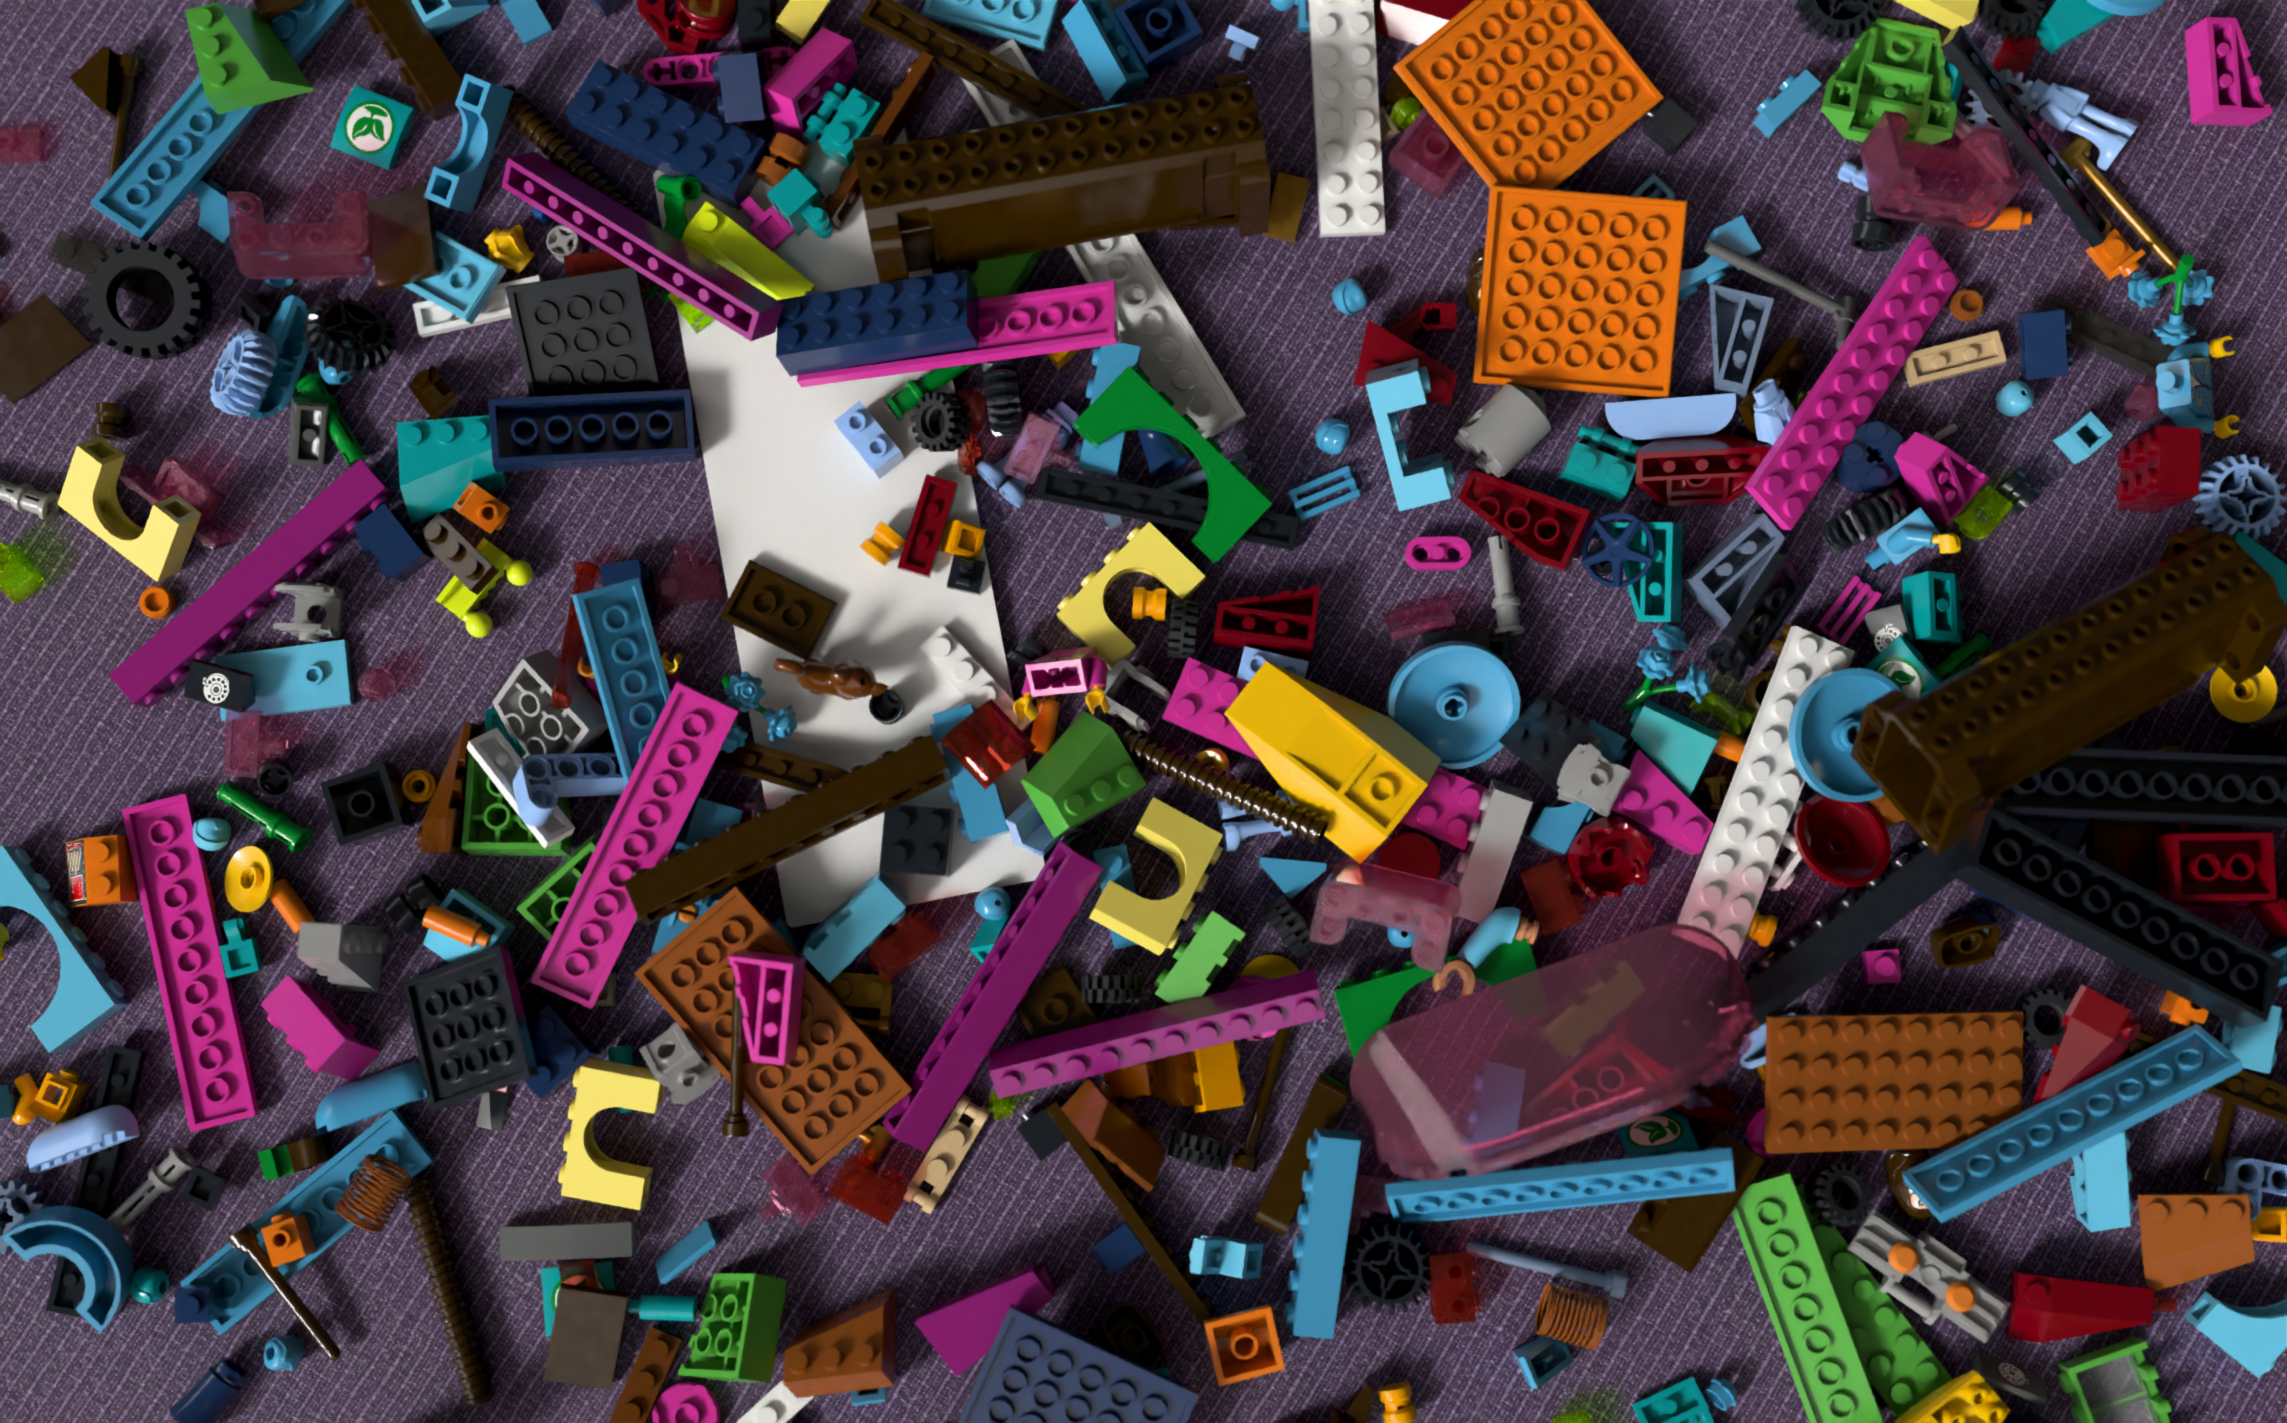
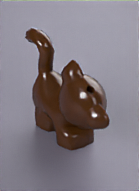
M777 658L773 662L776 671L797 675V681L800 685L813 694H830L849 701L869 695L879 696L888 689V685L876 681V677L870 668L854 659L842 661L838 665L820 662L812 658L807 659L803 663L785 658Z

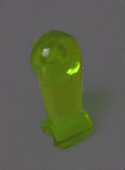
M1712 688L1710 693L1705 694L1702 703H1697L1695 697L1692 696L1693 700L1689 708L1697 707L1693 713H1698L1702 710L1712 712L1728 723L1726 728L1734 736L1741 734L1742 729L1740 725L1748 727L1753 721L1752 714L1746 711L1740 712Z

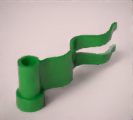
M663 174L656 181L657 190L665 194L663 206L666 214V226L663 231L681 240L688 225L685 212L686 202L693 203L697 201L701 195L702 186L700 181L693 176L681 175L676 177ZM654 282L648 290L646 298L652 299L654 293L661 285ZM666 289L662 295L661 302L667 303L672 292Z

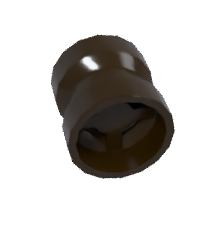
M97 402L95 413L98 418L97 423L93 425L92 436H102L106 440L126 441L128 431L125 428V421L130 417V407L116 403Z

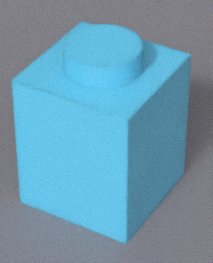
M2090 411L2074 421L2053 442L2075 465L2091 456L2113 435Z

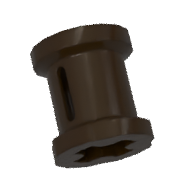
M1731 776L1701 779V784L1705 785L1706 805L1703 807V812L1721 810L1729 789L1728 783L1731 782Z

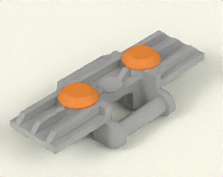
M1872 1209L1847 1249L1884 1274L1879 1282L1880 1287L1878 1290L1883 1294L1888 1292L1923 1316V1321L1928 1325L1933 1324L1941 1313L1986 1344L2011 1303L1971 1277L1965 1271L1967 1261L1935 1240L1933 1236L1922 1230L1917 1236L1919 1239H1916L1882 1214ZM1904 1275L1911 1276L1928 1288L1927 1291L1934 1296L1930 1305L1898 1284Z

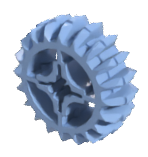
M243 328L228 341L227 347L223 349V353L218 359L217 367L214 369V377L211 380V402L214 403L215 407L230 415L244 417L246 414L251 413L254 407L259 405V400L261 397H264V392L269 386V381L273 376V369L276 366V343L273 342L272 338L267 337L266 334L260 331Z
M2240 454L2235 458L2227 456L2221 462L2216 461L2210 465V470H2206L2200 475L2203 480L2199 482V491L2201 493L2192 500L2201 503V507L2197 508L2194 513L2204 514L2205 519L2202 520L2201 524H2211L2212 531L2226 532L2231 538L2237 531L2245 533L2254 541L2259 536H2266L2271 532V528L2279 525L2280 520L2278 517L2286 512L2279 505L2287 501L2286 496L2280 495V490H2283L2286 484H2277L2275 481L2280 473L2274 472L2270 474L2268 472L2271 463H2263L2259 466V457H2251L2247 460L2246 455ZM2227 475H2231V482L2228 483L2227 491L2219 493L2223 480ZM2261 505L2258 516L2252 523H2249V516L2252 515L2253 507Z

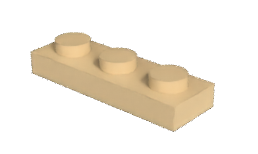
M1996 330L1914 351L1904 363L1903 368L1910 388L2001 365L2007 359L1999 332Z

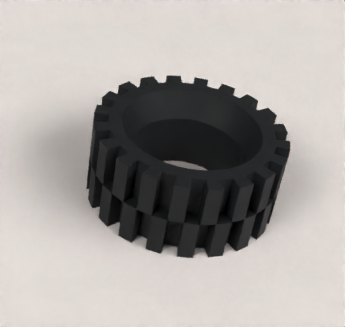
M129 241L122 243L123 249L112 246L105 250L109 256L107 259L104 260L97 257L92 262L98 269L95 274L88 271L85 274L84 280L91 283L89 289L81 288V297L87 299L89 304L82 306V310L85 316L92 318V322L88 323L91 330L101 335L99 339L106 345L137 358L164 360L163 356L174 358L181 355L179 350L182 348L190 350L196 345L192 339L195 336L202 338L206 330L202 329L201 325L203 321L210 322L212 314L206 312V305H212V296L205 293V289L209 288L206 279L198 275L201 271L196 265L188 262L186 257L160 244L155 245L148 241H140V244H135ZM141 270L161 272L170 282L175 297L174 308L167 321L158 328L149 331H134L122 321L116 307V295L121 283L129 275Z

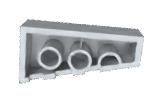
M300 923L297 957L311 968H317V973L321 976H328L327 981L331 984H337L336 988L339 990L379 993L382 956L388 948V935L385 934V927Z

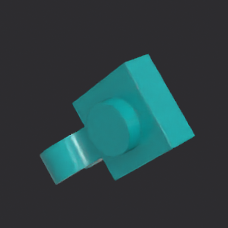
M235 918L223 921L229 944L219 946L226 978L263 970L256 938L246 940L247 926L245 919Z

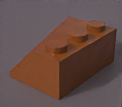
M1088 1078L1061 1109L1092 1147L1098 1148L1113 1164L1117 1162L1116 1164L1129 1177L1150 1192L1155 1186L1166 1153V1149L1158 1141L1162 1135L1148 1122L1144 1126L1136 1121L1139 1115L1128 1104L1124 1102L1120 1107L1113 1101L1116 1094L1103 1082L1096 1086Z
M2249 1191L2139 1192L2138 1205L2142 1255L2147 1288H2153L2154 1292L2255 1261Z
M897 1289L888 1290L797 1332L785 1349L783 1384L796 1398L894 1386Z

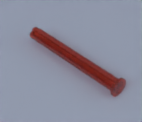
M585 561L576 563L573 569L576 577L572 595L593 590L595 578L600 575V568L594 563ZM572 597L551 697V704L556 709H568L571 705L584 639Z

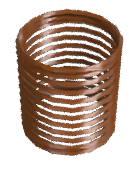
M367 1154L363 1158L362 1164L359 1165V1169H356V1174H353V1178L347 1184V1188L344 1189V1193L341 1194V1198L336 1202L335 1210L344 1219L362 1229L376 1233L381 1232L385 1228L384 1224L388 1223L387 1219L391 1218L390 1214L394 1213L393 1209L397 1208L396 1204L400 1203L399 1199L403 1198L402 1194H406L405 1190L409 1189L408 1185H411V1182H413L412 1176L402 1167L386 1158ZM374 1163L380 1164V1165H382V1166H384V1167H387V1168L393 1170L394 1172L398 1173L399 1175H401V1176L404 1177L405 1179H402V1178L398 1177L397 1175L393 1174L392 1172H390V1171H388V1170H386V1169H384V1168H381V1167L377 1166V1165L374 1164ZM349 1209H352L353 1211L357 1212V1213L360 1214L361 1216H363V1217H365V1218H367V1219L373 1221L375 1224L370 1223V1222H368V1221H366V1220H364V1219L358 1217L357 1215H355L354 1213H352Z
M1548 1282L1539 1301L1535 1319V1332L1541 1336L1546 1335L1548 1338H1557L1559 1341L1562 1340L1569 1344L1573 1343L1575 1346L1578 1345L1579 1347L1594 1351L1599 1346L1604 1334L1608 1317V1300L1603 1297L1598 1298L1597 1295H1587L1586 1292L1582 1293L1580 1290H1571L1570 1287L1566 1288L1564 1285L1560 1286L1559 1284L1556 1285L1555 1283ZM1562 1290H1563V1296H1562V1299H1561V1302H1560V1305H1559L1560 1295H1561ZM1573 1293H1574L1573 1301H1572V1304H1571V1307H1570L1571 1297H1572V1295H1573ZM1579 1295V1301L1576 1306L1577 1297ZM1548 1296H1549V1302H1548L1546 1314H1545V1317H1544V1311H1545L1547 1299H1548ZM1583 1297H1585V1298H1584V1303H1583V1306H1582V1309H1581L1582 1300H1583ZM1558 1309L1557 1319L1554 1325V1319ZM1563 1312L1562 1322L1559 1328V1322ZM1567 1315H1568L1567 1325H1566V1328H1565V1330H1564L1565 1322H1566ZM1572 1318H1573V1324H1572V1328H1571V1330H1570V1324H1571ZM1578 1321V1327L1575 1333V1327ZM1582 1324H1583V1330H1582V1333H1581V1335H1580V1330H1581V1327H1582Z

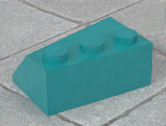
M489 415L445 418L435 421L432 419L397 422L400 489L411 525L419 524L424 521L423 519L437 513L443 514L452 510V506L471 481L489 494L508 487V472H495L493 467Z

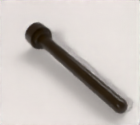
M119 54L117 58L116 69L119 70V76L122 77L107 182L124 163L135 80H139V76L144 73L145 60L129 54Z
M735 976L733 977L730 1112L726 1113V1119L723 1120L722 1135L727 1137H744L750 1134V1120L747 1119V1114L743 1112L745 1031L742 1022L744 1015L740 997L737 998L735 991L737 986Z
M1292 1026L1279 1029L1276 1033L1243 1147H1239L1238 1153L1234 1152L1231 1162L1232 1166L1257 1172L1260 1159H1257L1259 1152L1256 1151Z
M2223 1100L2208 1160H2203L2202 1166L2198 1165L2195 1179L2205 1180L2207 1183L2216 1186H2224L2227 1173L2223 1172L2225 1166L2221 1164L2237 1105Z
M251 1222L227 1239L235 1250L239 1249L242 1254L246 1252L326 1356L330 1360H337L341 1355V1350L276 1267H272L271 1260L257 1243L260 1241L256 1236L258 1231Z

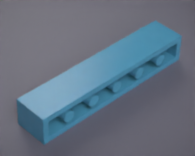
M1315 1128L1314 1137L1308 1139L1307 1158L1310 1159L1309 1171H1304L1302 1178V1190L1306 1192L1305 1202L1299 1205L1297 1216L1298 1224L1301 1225L1300 1237H1295L1293 1243V1257L1297 1259L1295 1270L1290 1271L1288 1280L1289 1290L1292 1291L1291 1303H1286L1284 1308V1322L1288 1324L1293 1336L1333 1339L1361 1144V1140L1355 1132Z

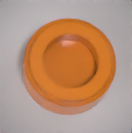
M152 586L141 594L139 606L146 616L161 620L169 617L174 612L176 599L170 590L160 586Z

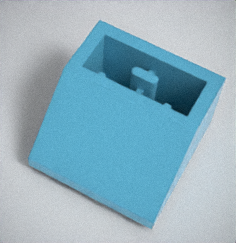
M411 0L423 23L434 37L490 8L487 0Z
M452 889L440 907L482 924L483 931L492 935L489 945L484 947L476 944L474 947H470L429 928L423 945L447 962L453 963L497 945L505 944L516 929V926L466 891Z

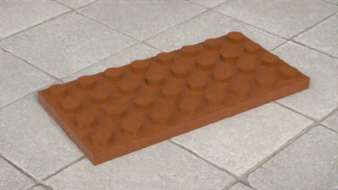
M738 885L634 973L729 1083L731 1073L732 984L735 975L733 966L729 964L728 955L744 949L800 957ZM806 963L797 1058L784 1066L751 1061L745 1035L744 1100L810 1176L913 1089L904 1075Z
M2019 1010L1766 1016L1764 1151L1776 1154L1952 1148L2022 1112L2024 1012Z

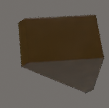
M102 47L69 78L102 112L112 120H116L122 77L119 76V70L116 69L118 54L110 47Z

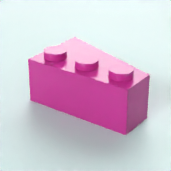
M2206 17L2184 31L2191 124L2251 126L2273 113L2270 103L2265 105L2259 86L2262 85L2260 77L2259 75L2254 76L2247 59L2251 54L2237 18Z
M822 28L762 86L775 134L777 132L784 133L805 146L808 145L809 142L802 137L808 127L806 122L811 115H816L823 104L822 98L825 93L831 91L836 82L845 86L858 67L852 40Z
M1916 431L1907 441L1900 445L1897 453L1894 455L1916 510L1921 507L1929 517L1946 526L1952 523L1990 479L1987 475L1979 472L1976 467L1964 461L1965 459L1950 448Z
M1639 749L1631 752L1624 767L1632 773L1617 795L1610 815L1624 817L1633 821L1643 832L1691 856L1700 854L1714 824Z
M744 949L728 955L729 964L733 966L737 984L735 987L737 998L740 997L744 1015L742 1022L751 1061L782 1066L797 1058L806 958Z
M287 975L260 1004L269 1014L266 1017L267 1020L274 1027L286 1033V1042L295 1050L302 1052L307 1057L304 1060L306 1065L318 1074L326 1072L355 1081L381 1053L375 1045L370 1046L360 1042L354 1036L359 1030L352 1024L346 1027L333 1013L336 1009L307 981Z

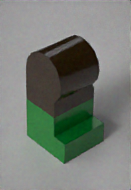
M325 1134L258 1152L265 1181L310 1169L331 1159Z

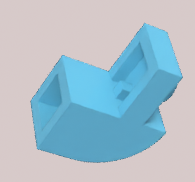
M1201 1235V1238H1194L1190 1251V1272L1200 1275L1222 1274L1240 1279L1259 1278L1264 1244L1236 1238Z

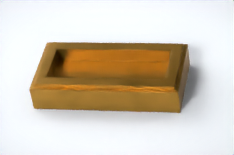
M1278 172L1269 209L1268 233H1264L1263 236L1295 243L1310 179Z

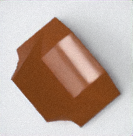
M1190 1052L1154 1060L1157 1081L1151 1096L1163 1100L1170 1107L1197 1105Z

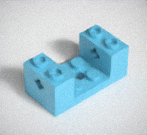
M1418 358L1366 373V388L1399 512L1451 499L1450 488L1456 487L1451 461H1444L1442 452L1408 461L1407 458L1409 457L1404 439L1398 440L1397 435L1400 434V421L1397 411L1426 404V393L1431 392V382L1427 367H1420Z

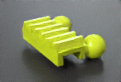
M485 538L482 539L476 548L499 570L496 576L476 595L454 575L435 599L453 612L459 619L463 620L466 623L468 633L477 638L487 636L493 628V622L488 614L484 612L474 613L473 610L478 609L480 601L487 598L488 591L496 586L497 579L504 576V570H506L508 580L516 586L528 584L533 577V569L528 562L523 560L514 561Z

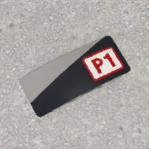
M512 1085L482 1095L476 1122L477 1127L502 1131Z

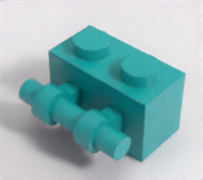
M836 82L832 90L827 91L823 96V104L816 115H811L806 122L808 127L802 137L808 142L813 143L818 134H820L819 143L824 156L847 168L855 160L852 139L869 137L874 130L873 126L879 114L883 113L879 102L854 88L845 101H843L842 97L846 93L847 88ZM833 111H836L837 113L829 125L826 124Z
M794 168L767 193V196L773 208L794 229L797 236L801 235L809 227L818 237L828 239L831 237L834 228L828 213L822 209V200L825 196L819 190L820 185L808 172L803 176Z
M1581 424L1577 436L1587 439L1588 443L1587 445L1577 441L1569 450L1558 479L1620 502L1626 496L1636 471L1635 464L1624 459L1626 455L1636 459V450L1641 447L1633 444L1629 438L1622 436L1620 439L1604 432L1605 429L1596 425L1592 428ZM1598 445L1615 450L1614 456L1597 450Z
M1926 571L1903 578V604L1915 644L1933 646L1948 642L1951 646L1962 645V632H1965V621L1961 620V604L1964 603V592L1960 591V580L1955 579V574Z

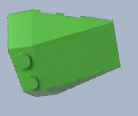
M1878 17L1875 22H1871V28L1861 34L1849 55H1846L1836 73L1828 80L1821 111L1845 139L1895 150L1912 152L1951 139L1957 107L1956 102L1952 101L1950 94L1951 81L1950 77H1946L1944 68L1946 60L1943 50L1940 48L1942 43L1939 31L1937 29Z

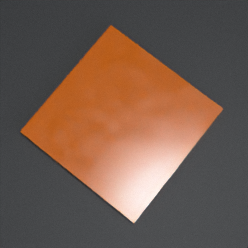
M1474 0L1393 67L1489 187L1491 185L1554 190L1664 98L1586 0Z
M1491 185L1472 383L1510 384L1528 388L1669 398L1688 201Z

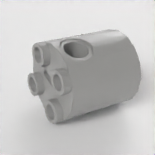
M1505 384L1458 430L1459 434L1454 437V440L1464 451L1468 452L1470 450L1478 458L1475 460V464L1483 473L1489 475L1492 472L1497 477L1505 476L1551 430V425L1546 416V405L1531 389Z

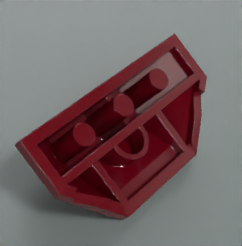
M1728 433L1658 438L1636 450L1634 481L1663 507L1729 504L1747 491L1745 485L1769 452V445Z

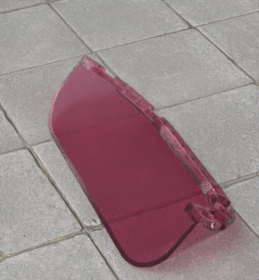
M1659 925L1384 1026L1371 1035L1357 1052L1350 1073V1089L1379 1162L1382 1165L1388 1163L1393 1173L1414 1179L1445 1180L1450 1177V1170L1466 1168L1468 1174L1473 1176L1507 1167L1658 1113L1688 1098L1686 1089L1699 1081L1703 1085L1710 1086L1725 1075L1745 1055L1752 1045L1751 1031L1758 1030V1015L1736 958L1722 940L1714 934L1692 925Z

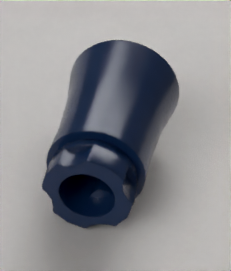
M1135 430L1142 445L1151 477L1168 475L1181 469L1191 461L1192 456L1183 443L1176 438L1154 430Z
M221 1357L214 1366L207 1370L188 1393L169 1409L171 1415L178 1423H216L229 1402L241 1389L240 1385L248 1377L246 1371L229 1358Z

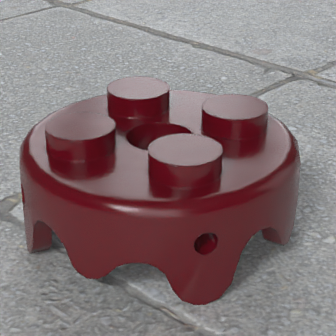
M1618 816L1604 817L1587 825L1575 837L1568 853V867L1572 877L1590 898L1598 900L1599 896L1619 898L1623 895V889L1631 883L1645 885L1650 879L1649 859L1654 854V850L1645 833L1633 821ZM1614 849L1608 859L1601 860L1605 851Z

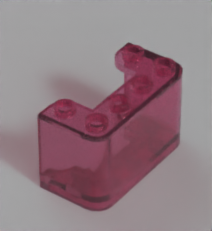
M1884 111L1859 149L1874 212L1886 218L1966 231L1984 230L1994 223L2020 189L2002 131L1978 128L1971 131L1957 149L1902 140L1910 128L1908 118L1901 113Z
M346 191L337 195L333 203L334 223L277 224L264 223V209L258 196L250 192H227L230 243L238 269L245 277L249 279L358 278L365 276L371 270L372 246L366 191Z
M1344 859L1334 866L1319 890L1309 940L1327 945L1338 943L1344 937L1349 917L1415 933L1411 949L1413 961L1420 968L1442 974L1452 950L1462 906V895L1456 886L1446 882L1364 862L1359 864L1355 860Z

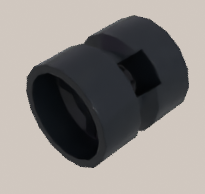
M1868 194L1857 198L1854 218L1858 222L1853 225L1850 244L1857 249L1871 252H1884L1893 249L1896 232L1893 230L1894 226L1892 224L1896 223L1900 206L1898 199L1879 194Z
M420 872L406 883L405 891L397 890L383 901V905L397 926L405 933L412 934L422 926L423 918L428 908L432 904L440 906L446 897L429 876Z

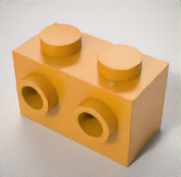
M1234 1041L1190 1051L1197 1105H1194L1195 1113L1243 1106L1245 1086L1239 1078L1238 1065L1240 1063V1054L1238 1048L1234 1046Z

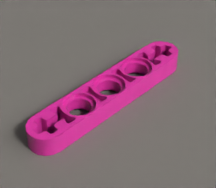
M785 46L763 48L767 81L782 68L780 63L783 62L784 57L790 59L796 54L794 49ZM723 52L652 59L644 66L643 76L647 84L662 91L721 86L720 82H715L713 62H717V56ZM767 58H770L773 63L771 64L773 71H769ZM688 65H695L699 68L698 75L693 79H685L682 76L683 69ZM672 67H675V74L677 76V80H674L671 75L674 74ZM657 69H662L664 75H661L660 81H656L654 78Z

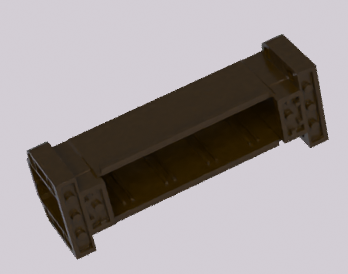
M1244 70L1215 75L1213 89L1173 94L918 139L896 145L884 146L882 134L852 139L864 211L880 283L910 279L909 272L944 266L943 262H947L948 267L1197 223L1198 218L1199 220L1234 214L1239 238L1268 233L1270 172L1265 140L1251 83L1247 80Z
M2195 524L2169 540L2160 562L2155 566L1941 682L1938 687L1920 697L1910 699L1901 691L1894 689L1867 703L1850 755L1933 852L1939 855L1962 842L1980 797L1988 801L2196 684L2199 680L2197 678L2199 675L2217 665L2237 685L2261 673L2287 626V604L2279 596L2274 578L2226 532L2212 531L2204 524Z

